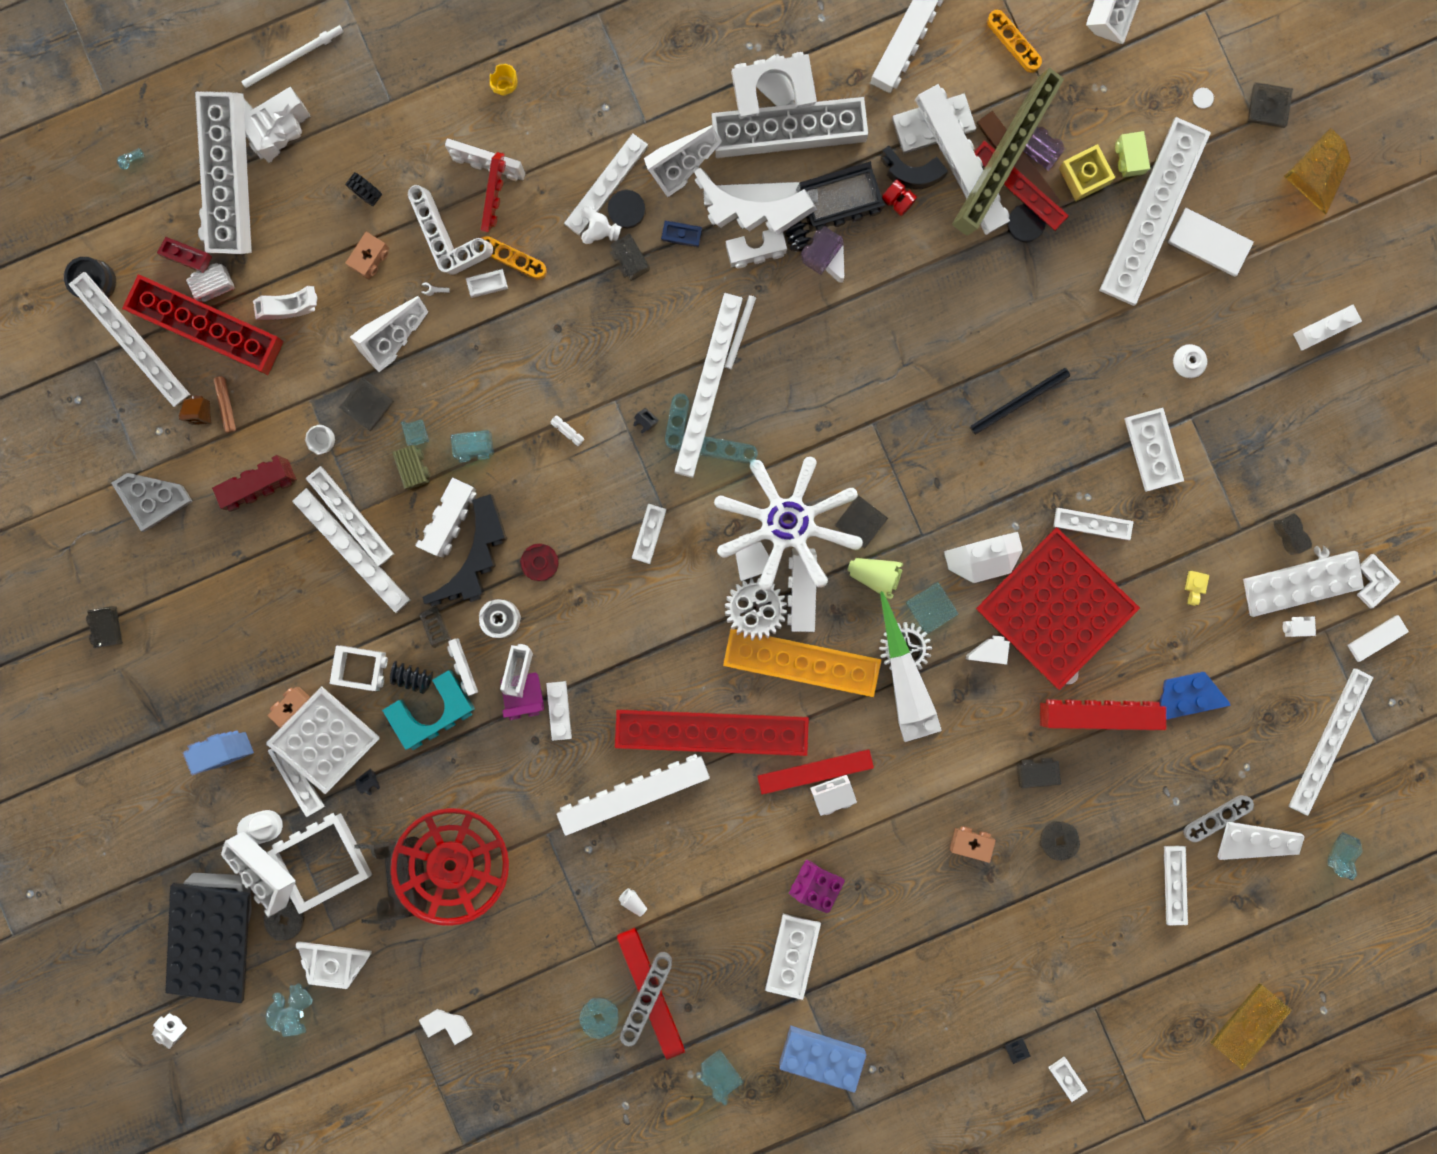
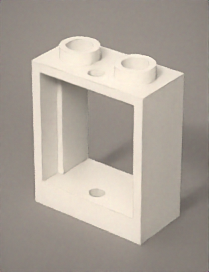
M336 646L330 684L380 691V687L382 688L384 685L383 668H386L388 658L385 657L386 653L347 646ZM347 652L376 657L372 685L343 680Z

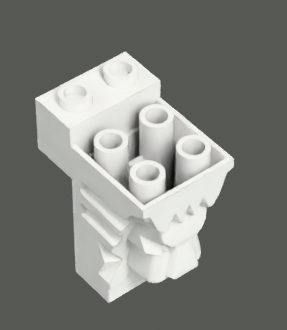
M291 87L254 109L244 99L245 137L248 138L250 147L258 154L260 159L264 158L270 163L280 153L279 149L285 147L289 141L301 137L302 129L299 123L310 117L304 104Z

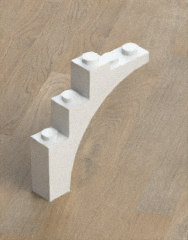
M699 168L694 172L697 176L695 179L700 189L704 188L707 193L704 196L711 205L707 208L710 213L708 218L713 225L716 224L720 228L737 218L736 220L742 229L746 228L748 231H751L765 222L771 232L774 231L779 235L817 210L805 190L778 201H745L719 189L703 169Z

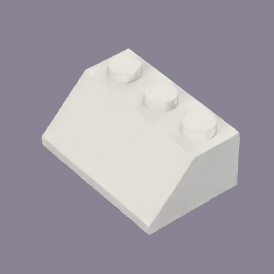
M1094 0L1086 26L1097 36L1124 44L1139 0Z

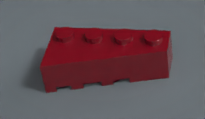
M275 455L271 458L272 462H262L257 465L258 469L242 472L240 474L241 478L232 477L212 487L220 508L231 512L239 509V505L245 502L250 504L257 501L259 496H269L275 493V489L280 487L284 489L292 486V482L297 479L289 460Z

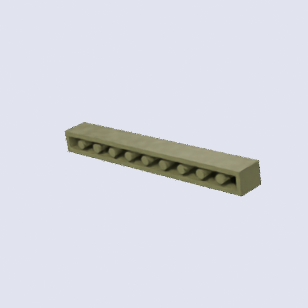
M1048 68L1036 79L952 223L955 228L966 236L979 228L1064 81V78L1051 68Z

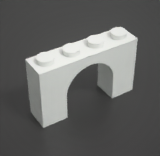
M803 52L792 54L790 58L777 56L770 62H765V59L754 61V65L746 66V63L735 65L731 74L739 118L743 119L759 115L756 84L763 75L771 72L783 74L789 79L793 88L796 108L815 105L817 100L809 54L803 55Z

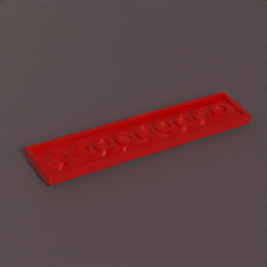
M617 709L615 748L807 756L809 717Z

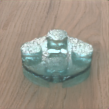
M605 998L590 999L583 1006L579 1017L583 1031L588 1036L596 1039L612 1034L619 1020L617 1007ZM600 1013L605 1020L597 1023L594 1015Z

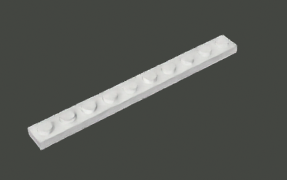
M724 293L674 471L676 474L694 477L743 297Z

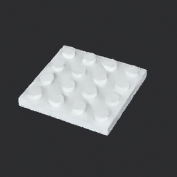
M321 686L266 744L326 794L379 740V736Z

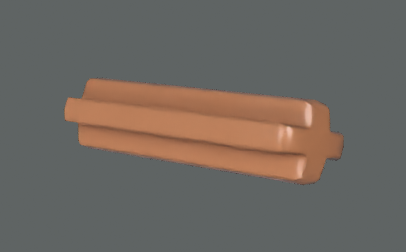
M224 377L214 378V384L224 431L227 433L234 432L236 427L226 380Z

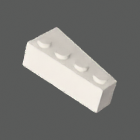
M452 478L441 498L442 506L439 505L433 512L432 519L434 521L426 525L423 531L424 539L423 541L418 540L416 546L442 558L448 555L452 548L451 541L453 537L456 538L460 532L459 525L461 520L464 521L469 512L467 508L477 496V493H475L476 489Z

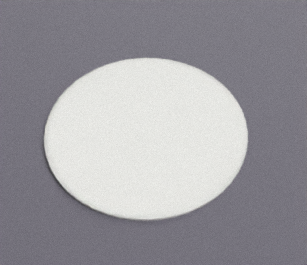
M1199 88L1193 95L1195 105L1200 108L1209 107L1214 100L1213 93L1207 88Z

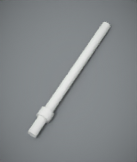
M340 25L328 32L324 31L319 34L320 37L242 81V84L245 88L251 86L322 44L326 45L332 42L331 39L342 34L344 31Z

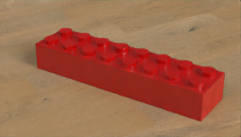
M139 274L122 307L123 310L266 375H269L284 343L282 339Z

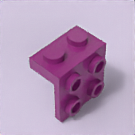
M529 673L527 675L522 698L503 694L505 709L502 711L504 718L509 717V720L520 719L522 714L527 713L528 717L540 715L539 711L545 710L539 675L537 673ZM520 675L513 676L511 686L518 687Z
M806 859L795 882L792 884L789 894L802 904L824 913H829L845 880L840 876L821 869L812 861Z

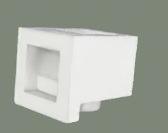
M1292 617V621H1284L1283 631L1285 637L1316 636L1315 617Z

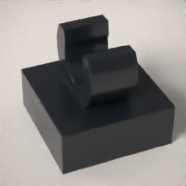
M644 408L635 415L634 419L636 421L633 423V426L635 427L640 423L643 426L641 433H644L653 428L659 420Z
M371 768L355 780L357 790L361 794L366 792L367 795H372L370 788L373 786L380 789L376 774Z
M1022 1037L1004 1044L1013 1064L1031 1057Z

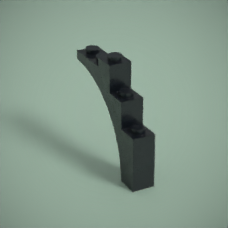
M489 494L472 500L475 511L476 530L468 558L460 571L447 584L437 591L422 597L424 604H430L431 607L442 604L441 600L449 598V601L460 598V594H462L463 600L474 602L480 600V596L485 594L478 572H481V575L492 572L491 568L496 567L489 545L492 544V547L503 544V540L507 539L493 495Z

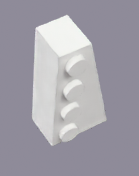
M792 548V557H789V569H792V576L788 577V588H791V595H788V607H791V614L787 616V625H791V631L815 632L816 585L798 550ZM809 549L812 555L814 556L815 560L817 561V554L815 549Z
M245 832L226 840L221 855L235 874L240 873L244 886L246 888L250 887L255 893L254 899L256 902L264 905L266 908L265 914L270 917L287 906L296 880Z

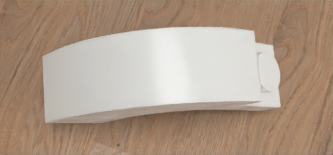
M306 286L300 291L289 295L258 297L253 300L255 318L259 320L285 319L314 312L315 306H317V295L314 286Z

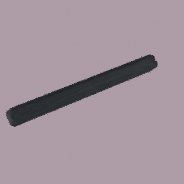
M1063 368L970 426L973 434H978L1070 377V372L1067 368Z

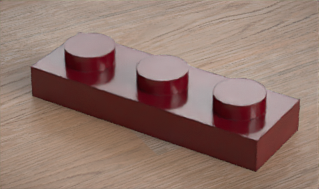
M168 237L164 238L157 251V254L161 257L201 273L205 272L212 259L209 253Z

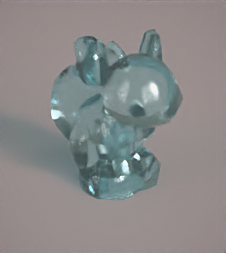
M299 983L296 986L291 985L289 987L291 993L289 996L290 1007L284 1009V996L281 993H275L272 996L275 1002L266 1010L265 1018L268 1026L275 1031H281L282 1037L306 1033V1027L299 1023L300 1018L304 1014L301 1010L309 1007L313 1000L309 992L304 990Z

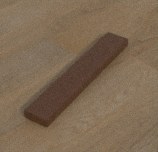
M992 110L977 121L976 124L996 149L1007 129ZM1022 151L1014 167L1057 205L1060 202L1059 198Z

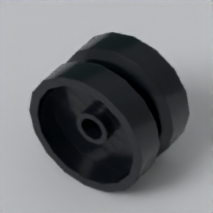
M80 256L73 259L66 266L64 283L72 295L80 298L68 284L83 272L89 275L107 298L114 292L116 276L113 269L107 263L91 257Z

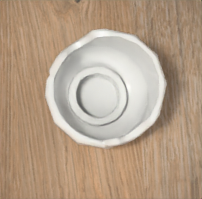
M316 425L311 427L306 433L305 441L310 451L320 455L329 452L333 448L335 436L328 427Z

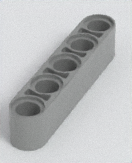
M660 952L656 955L622 1028L620 1039L626 1046H632L637 1042L671 969L672 958L666 952ZM666 959L668 965L661 967L658 965V960ZM651 977H657L659 978L660 983L657 985H653L650 983L649 979ZM643 995H649L652 1000L648 1003H645L642 1001L641 997ZM640 1013L643 1019L635 1020L633 1014ZM626 1031H632L635 1034V1036L633 1038H627L624 1033Z

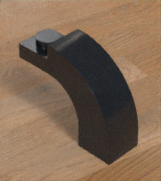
M889 145L883 149L881 154L883 164L886 167H890L887 176L893 182L899 180L908 189L931 187L945 178L948 170L937 156L924 166L911 167L904 164Z

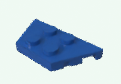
M1205 672L1165 679L1163 694L1160 698V706H1166V719L1231 706L1230 702Z

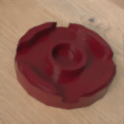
M542 543L533 544L527 547L521 556V569L531 580L538 582L546 581L552 578L558 570V555L548 545Z

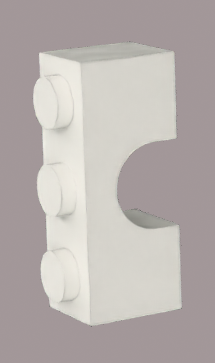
M763 231L764 243L757 249L750 248L746 244L744 236L727 240L726 249L731 267L743 268L747 266V263L754 262L759 264L767 258L773 257V259L783 257L787 252L783 232L778 235L774 231Z
M1353 304L1297 331L1293 335L1301 350H1304L1362 322Z

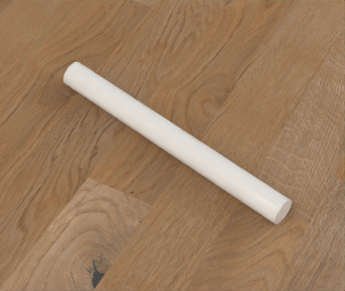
M749 295L724 366L727 369H732L756 300L754 296Z

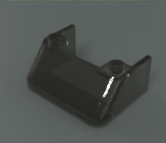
M408 836L402 845L413 848L419 838ZM399 838L380 839L354 845L355 849H371V853L376 859H385L388 897L379 900L377 915L361 919L362 923L385 924L415 916L401 903L392 884L391 858ZM399 853L397 858V876L400 885L411 880L409 876L410 856ZM418 858L415 859L414 867L416 876L424 873L423 860ZM424 881V882L420 883V885H421V887L426 891V886H425V881ZM414 887L404 892V895L413 906L422 912L426 910L427 900Z

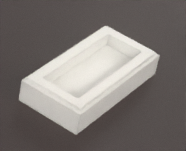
M503 269L466 278L471 298L508 289Z

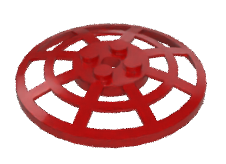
M460 808L439 809L416 819L400 836L391 858L392 884L401 903L419 919L436 925L453 926L464 924L483 915L501 896L509 872L508 851L498 830L481 815ZM448 813L465 815L461 826L449 824L437 827L432 817ZM474 818L484 824L493 833L496 840L485 844L477 833L469 829L472 819ZM425 821L430 831L426 832L413 848L403 846L402 844L409 833ZM448 830L459 831L455 841L448 842L443 841L439 832ZM465 835L471 836L480 846L469 851L462 845ZM432 836L437 846L430 853L420 851L419 849L422 844ZM498 847L501 849L503 861L501 878L490 875L491 859L489 851ZM399 853L410 856L409 876L411 880L402 885L399 884L397 876V858ZM484 854L485 859L484 872L473 868V858ZM416 858L427 861V871L418 876L415 875L414 868ZM453 860L456 863L455 868L452 870L445 869V862ZM471 876L480 879L479 884L467 894L463 884ZM430 879L437 885L434 896L427 893L420 883ZM486 882L497 886L490 899L480 908L474 910L470 900L483 889ZM414 887L423 898L431 902L428 914L413 906L404 895V892ZM456 888L460 898L451 900L441 899L445 889ZM463 903L467 911V915L461 917H435L439 905L454 906Z

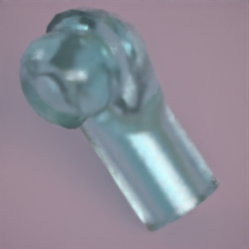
M138 148L119 156L117 164L121 169H127L130 163L145 157V155Z

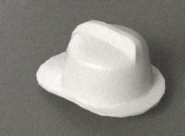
M271 810L248 815L239 822L237 835L245 832L257 845L271 841L281 833L283 827L282 819L276 812Z

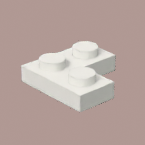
M1370 554L1360 564L1361 572L1370 582L1357 596L1369 608H1374L1400 581L1374 554Z

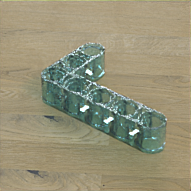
M682 393L676 394L672 399L665 435L666 446L670 450L679 452L685 435L689 411V399ZM678 399L686 401V405L682 408L677 407L675 403ZM674 418H681L683 422L680 426L676 427L672 424V420ZM676 436L679 438V443L677 445H670L668 442L669 438ZM705 436L700 455L750 464L757 459L758 451L755 446ZM714 443L717 449L714 452H709L706 450L707 444ZM728 446H732L736 452L734 455L729 456L725 453V449ZM746 450H752L754 457L747 459L743 454Z

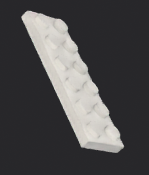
M1356 551L1243 579L1249 614L1252 617L1364 589L1359 556Z

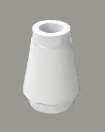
M629 888L618 899L622 906L639 917L647 910V907L634 890L631 891Z

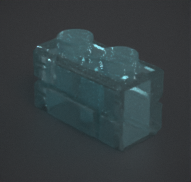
M489 430L451 435L453 458L459 459V462L470 461V457H478L479 460L489 459V455H494L492 434Z

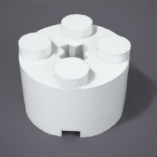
M496 599L489 601L480 610V627L490 637H509L516 632L520 625L521 616L519 610L513 603L507 600ZM503 615V622L497 623L498 619L496 616Z

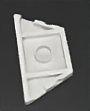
M299 941L296 943V948L299 949L302 958V966L306 971L308 984L348 989L372 953V951Z

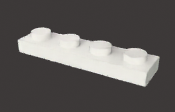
M1056 508L1053 527L1129 541L1134 521Z
M273 749L268 750L305 816L308 817L325 807L312 783Z
M1164 846L1166 924L1188 925L1186 847Z

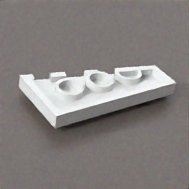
M1227 822L1217 857L1220 860L1297 855L1300 854L1304 836L1301 833Z

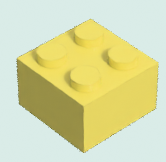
M1098 144L1063 161L1059 167L1075 201L1110 185L1115 179Z

